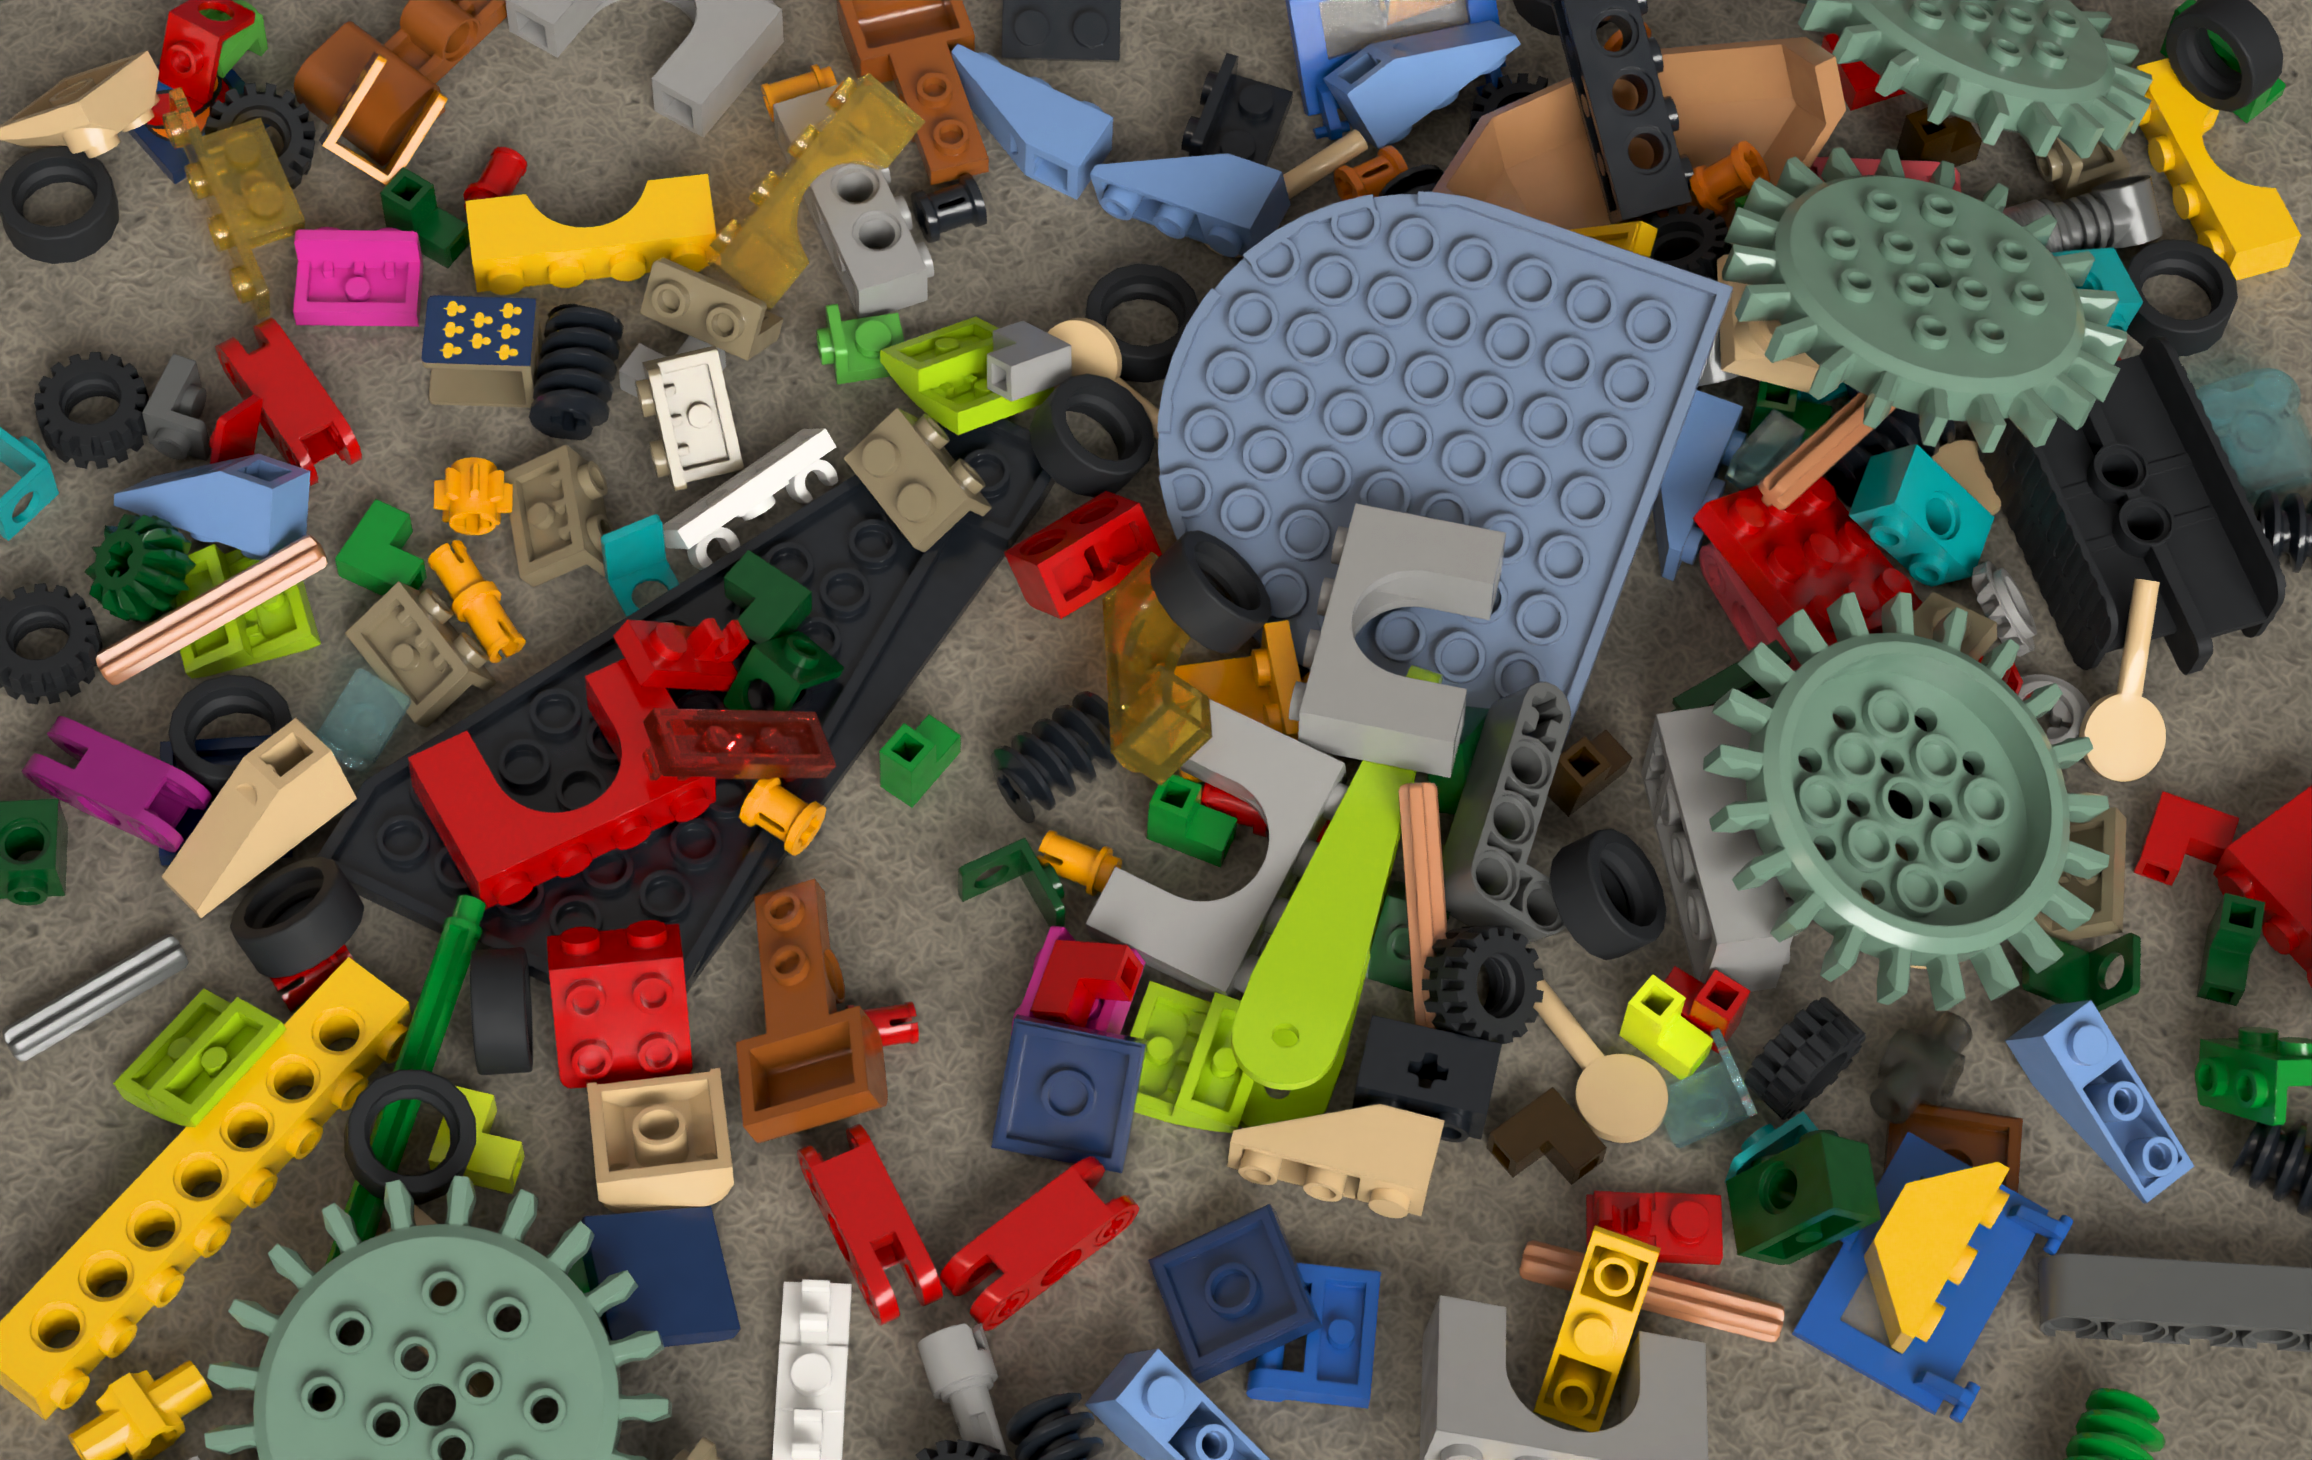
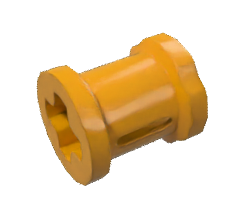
M769 772L755 784L752 791L746 797L741 807L739 818L741 822L749 827L757 824L784 842V850L796 856L810 844L819 831L825 818L826 807L816 801L810 804L783 788L779 777Z

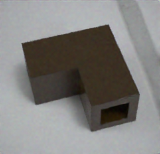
M1928 107L1906 115L1896 149L1900 160L1942 162L1943 160L1953 163L1954 167H1958L1977 159L1982 139L1969 121L1956 116L1952 118L1947 116L1937 125L1927 120Z
M1604 730L1591 741L1584 736L1560 755L1548 797L1569 817L1624 774L1633 758L1607 730Z
M1554 1087L1490 1132L1486 1146L1512 1178L1545 1155L1571 1185L1601 1164L1607 1149L1603 1142Z

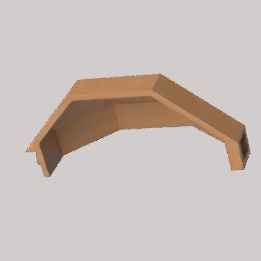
M1807 37L1660 49L1664 69L1663 72L1658 73V78L1663 96H1671L1677 109L1679 130L1673 133L1679 155L1686 154L1688 156L1692 169L1701 165H1706L1707 167L1730 155L1731 148L1740 141H1747L1754 146L1763 158L1769 172L1770 183L1776 186L1788 159L1796 156L1810 169L1846 111L1836 56ZM1571 77L1481 116L1432 190V192L1465 196L1491 203L1567 230L1611 225ZM1616 80L1612 89L1615 103L1624 110H1634L1638 103L1637 89L1627 80ZM1633 138L1628 147V155L1631 162L1638 168L1649 169L1654 160L1652 146L1642 138ZM1689 190L1692 202L1679 206V214H1684L1687 206H1698L1699 213L1701 214L1704 209L1699 204L1693 190ZM1735 200L1728 203V209L1725 212L1715 215L1716 218L1721 216L1725 220L1728 230L1736 212ZM1667 210L1657 212L1660 218L1668 216ZM1649 215L1624 221L1621 223L1643 221L1649 224L1647 216Z

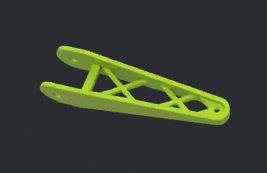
M1411 665L1406 677L1441 684L1443 675ZM1364 760L1361 762L1252 971L1234 1018L1231 1032V1047L1235 1060L1243 1072L1254 1080L1239 1123L1243 1128L1326 1113L1345 1061L1371 956L1369 953L1382 913L1401 837L1398 790L1401 785L1414 783L1417 771ZM1265 1086L1278 1090H1290V1093L1285 1098L1275 1099L1267 1094Z

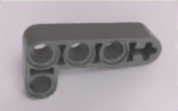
M1537 682L1503 697L1491 705L1442 854L1446 911H1449L1452 917L1467 926L1514 929L1513 933L1523 934L1528 939L1527 944L1557 934L1565 928L1553 900L1550 878L1526 864L1571 718V710L1567 698L1557 686L1551 683Z

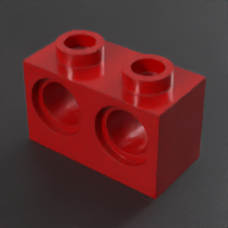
M1108 491L1101 493L1004 552L1028 604L1059 619L1066 617L1153 564L1162 555L1141 504Z

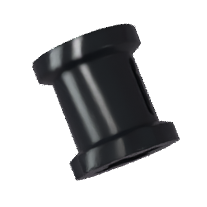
M970 174L960 176L958 184L926 194L923 190L911 193L915 219L928 243L938 241L940 234L970 223L975 227L987 224V212L982 194L976 181Z

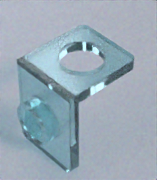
M360 668L354 672L318 732L309 730L332 750L337 761L347 767L367 773L377 761L410 707L411 699L370 672Z
M1719 1028L1710 1031L1723 1062L1667 1086L1668 1105L1663 1122L1676 1148L1687 1146L1758 1114Z

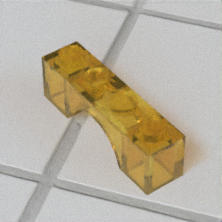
M870 73L861 76L856 83L850 77H846L825 102V105L832 110L829 116L818 129L809 123L798 134L786 150L793 157L792 161L779 176L770 170L748 196V199L755 206L741 223L733 217L730 218L709 244L716 253L708 261V264L740 291L763 300L767 306L766 310H771L810 263L801 246L797 230L799 205L810 184L820 174L840 164H857L875 170L888 168L926 122Z
M1151 552L1102 599L1111 753L1127 770L1134 773L1141 772L1159 785H1162L1213 736L1209 697L1174 674L1179 658L1191 637L1170 618L1158 601L1151 585L1150 569L1159 556Z

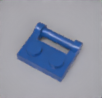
M1297 1263L1322 1327L1306 1334L1303 1372L1283 1370L1284 1344L1256 1357V1367L1248 1373L1246 1394L1249 1398L1275 1402L1293 1400L1368 1409L1371 1396L1381 1272Z

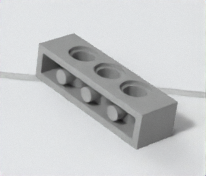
M841 83L773 104L775 138L858 319L884 315L927 301V278L934 276L931 255L923 241L915 244L909 231L913 227L909 208L902 195L893 197L888 186L891 183V176L887 161L880 149L872 151L866 139L869 137V127L860 104L850 105ZM872 247H883V249H871V248H872Z

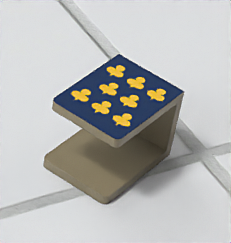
M430 296L427 300L421 356L423 366L431 368L429 402L434 405L531 408V404L534 402L535 382L538 380L536 375L539 361L541 360L540 353L542 347L537 299Z

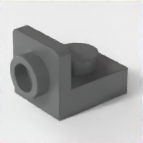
M173 354L142 412L149 443L153 444L163 455L176 460H184L189 455L207 461L212 452L209 447L206 424L199 420L206 402V389L201 386L195 360Z

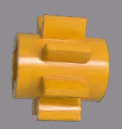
M477 457L457 460L451 467L445 469V480L434 481V509L443 510L442 521L445 523L449 522L450 527L458 533L465 535L489 533L496 525L501 524V513L512 512L513 484L504 483V471L497 470L496 465L489 460Z

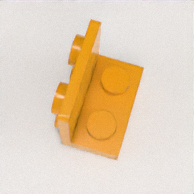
M1289 620L1265 623L1263 625L1261 648L1252 649L1251 656L1166 667L1162 670L1161 682L1175 753L1205 697L1298 741L1299 721L1289 719V709L1296 681H1302ZM1178 763L1180 777L1195 783L1204 782L1181 771Z

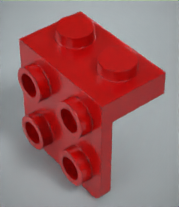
M643 920L629 925L626 929L598 931L592 927H574L565 930L560 935L547 936L549 979L559 1077L565 1087L570 1089L585 1088L587 1083L597 1082V1085L684 1075L692 1071L691 1040L679 923L665 925L663 922L656 920Z

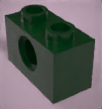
M1833 1130L1808 1132L1798 1139V1144L1778 1154L1759 1157L1751 1163V1168L1726 1180L1738 1256L1776 1265L1792 1264L1881 1220L1868 1144L1839 1137L1838 1133Z

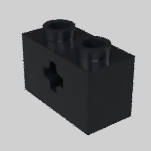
M1372 1015L1352 1109L1382 1104L1445 1120L1441 1140L1463 1142L1468 1137L1481 1140L1502 1044ZM1420 1078L1432 1080L1431 1089L1418 1086Z

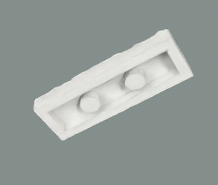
M826 428L800 430L663 525L665 546L667 548L687 549L691 564L695 568L703 570L713 563L707 555V545L712 539L715 538L720 543L721 548L727 553L740 547L737 536L730 529L721 527L734 517L742 516L743 520L747 521L766 512L776 503L773 494L785 486L793 500L799 503L810 502L813 498L805 486V478L810 471H813L819 481L825 486L836 484L838 482L836 470L829 462L820 459L836 448Z
M802 1279V1282H784L772 1460H842L852 1284L830 1283V1280Z

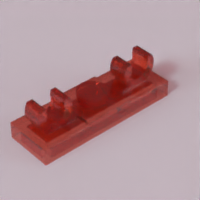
M653 708L643 720L651 746L643 752L642 760L650 780H657L663 775L675 776L678 778V781H685L690 777H716V779H758V781L760 779L784 778L786 782H792L797 778H826L836 766L816 712Z

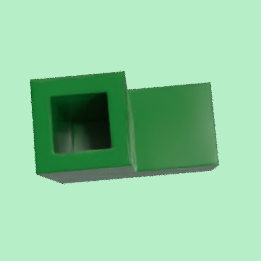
M375 499L335 558L338 575L381 596H384L398 581L419 590L427 578L424 560L401 550L413 533L410 514Z
M930 714L915 730L903 723L879 751L880 787L913 808L961 752V735Z
M1164 771L1149 803L1146 839L1221 868L1236 836L1238 819L1201 805L1202 785Z

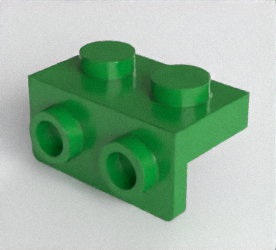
M2240 1027L2238 1029V1038L2200 1039L2199 1062L2195 1069L2199 1104L2270 1126L2284 1125L2286 1122L2288 1087L2312 1086V1039L2299 1037L2279 1038L2278 1030L2265 1027Z

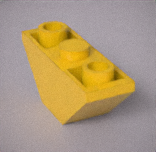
M1994 1162L1905 1184L1864 1255L1891 1348L1904 1354L1914 1337L1927 1343L1947 1308L1935 1301L1945 1282L1949 1280L1959 1286L1978 1253V1250L1968 1245L1971 1236L1978 1224L1988 1229L1992 1228L2010 1194L1999 1188L2010 1169L2000 1162Z
M1595 1226L1533 1412L1589 1432L1600 1431L1661 1248Z

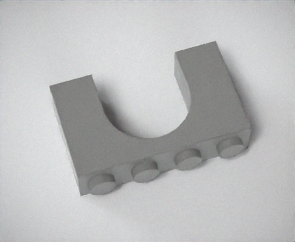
M505 0L509 31L558 58L596 13L620 0ZM663 0L681 9L694 25L685 40L651 78L654 111L704 138L784 42L782 9L772 0Z
M1355 504L1349 528L1338 526L1331 556V563L1339 565L1336 578L1325 577L1321 586L1317 615L1325 616L1321 631L1310 629L1308 634L1303 667L1311 668L1307 683L1296 681L1292 693L1289 719L1299 721L1298 741L1325 753L1451 778L1464 726L1467 689L1390 673L1375 665L1363 654L1355 641V637L1359 630L1375 616L1401 607L1430 608L1490 620L1503 568L1505 532Z
M1205 697L1176 751L1180 770L1245 801L1258 812L1269 830L1268 851L1262 867L1256 876L1241 890L1228 897L1213 901H1192L1180 898L1115 867L1086 922V927L1091 938L1101 943L1128 945L1130 949L1137 950L1146 962V965L1211 997H1214L1215 992L1234 998L1238 991L1245 992L1252 971L1260 958L1257 954L1267 934L1272 935L1290 901L1287 899V896L1297 877L1302 878L1319 845L1316 840L1327 820H1332L1349 786L1345 785L1348 779L1344 762Z
M1439 1295L1423 1333L1419 1460H1708L1706 1343L1639 1331L1621 1368V1423L1598 1432L1570 1431L1556 1427L1536 1416L1519 1400L1512 1389L1506 1371V1307Z

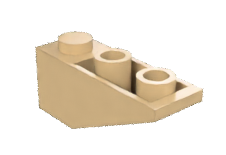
M294 718L244 756L162 875L166 885L200 918H203L354 802L357 798L332 750L297 718Z
M1377 1104L1233 1130L1227 1167L1237 1169L1241 1177L1252 1183L1273 1185L1277 1180L1303 1186L1304 1191L1308 1195L1322 1201L1336 1202L1341 1200L1342 1197L1367 1202L1372 1211L1385 1217L1403 1218L1408 1213L1422 1216L1445 1120Z

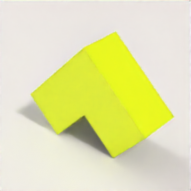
M1652 974L1628 1002L1619 1036L1686 1083L1708 1057L1714 1039L1681 1016L1686 998Z
M456 1086L466 1096L476 1118V1145L463 1176L469 1177L473 1185L512 1194L525 1157L522 1142L489 1134L497 1112L494 1095ZM444 1116L428 1159L430 1170L435 1169L445 1159L450 1147V1129Z

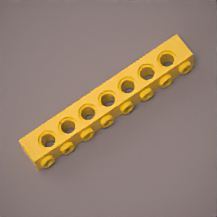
M348 957L284 1024L287 1030L196 1127H185L0 1321V1385L45 1421L58 1407L65 1410L74 1405L86 1391L90 1381L88 1375L106 1356L113 1359L128 1348L136 1336V1324L154 1305L157 1308H162L174 1299L183 1286L185 1280L183 1274L201 1255L204 1258H209L218 1252L231 1233L230 1224L247 1206L254 1209L265 1202L277 1184L278 1177L276 1175L293 1157L300 1160L310 1154L319 1143L323 1135L322 1126L338 1109L347 1111L353 1107L357 1096L368 1086L369 1081L367 1078L383 1061L390 1064L398 1059L412 1019L409 1002ZM340 1038H353L357 1040L351 1048L344 1051L327 1049L331 1043ZM297 1085L312 1087L311 1091L302 1098L292 1100L282 1097L291 1087ZM262 1133L267 1135L264 1141L255 1147L241 1148L236 1146L239 1140L248 1134ZM214 1181L220 1183L219 1188L209 1196L194 1197L190 1195L192 1190L203 1182ZM161 1230L174 1232L172 1238L161 1246L148 1247L143 1245L147 1237L154 1232ZM123 1280L127 1282L124 1289L112 1297L96 1296L98 1289L109 1281ZM75 1330L79 1332L75 1341L66 1347H48L50 1340L61 1331Z

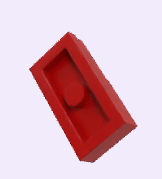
M714 618L703 620L697 627L680 626L669 622L627 620L613 635L639 685L642 687L728 692L738 674L732 662L749 644V639L738 620H731L721 631Z
M1594 1191L1593 1195L1586 1194V1251L1595 1226L1661 1248L1657 1259L1659 1263L1721 1264L1723 1258L1721 1195Z

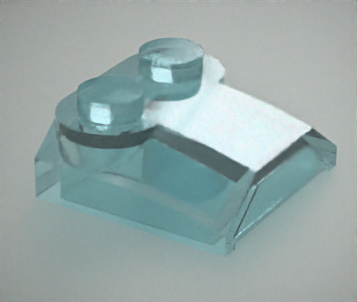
M2259 368L2195 389L2198 399L2201 400L2204 406L2203 410L2206 416L2209 417L2213 425L2212 428L2221 441L2220 444L2223 451H2226L2232 469L2234 468L2238 476L2237 479L2246 492V498L2249 503L2256 502L2262 491L2267 489L2274 490L2279 495L2312 484V436L2298 411L2301 393L2292 377L2278 369Z

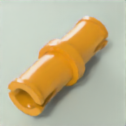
M460 540L452 541L451 546L455 553L452 552L448 543L441 545L432 552L428 558V564L436 572L453 599L451 606L453 613L460 622H467L486 651L490 662L498 663L501 661L502 657L498 653L500 649L506 658L521 651L526 640L517 631L499 603L502 594L493 581H485L467 553L464 543Z

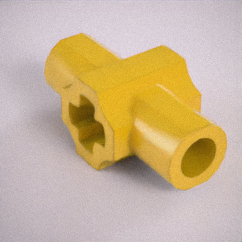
M187 1360L155 1381L147 1370L134 1374L129 1372L111 1383L107 1391L96 1401L101 1415L70 1433L68 1438L81 1460H115L126 1452L132 1460H150L172 1446L186 1432L181 1418L211 1400L213 1396L203 1376L190 1360Z

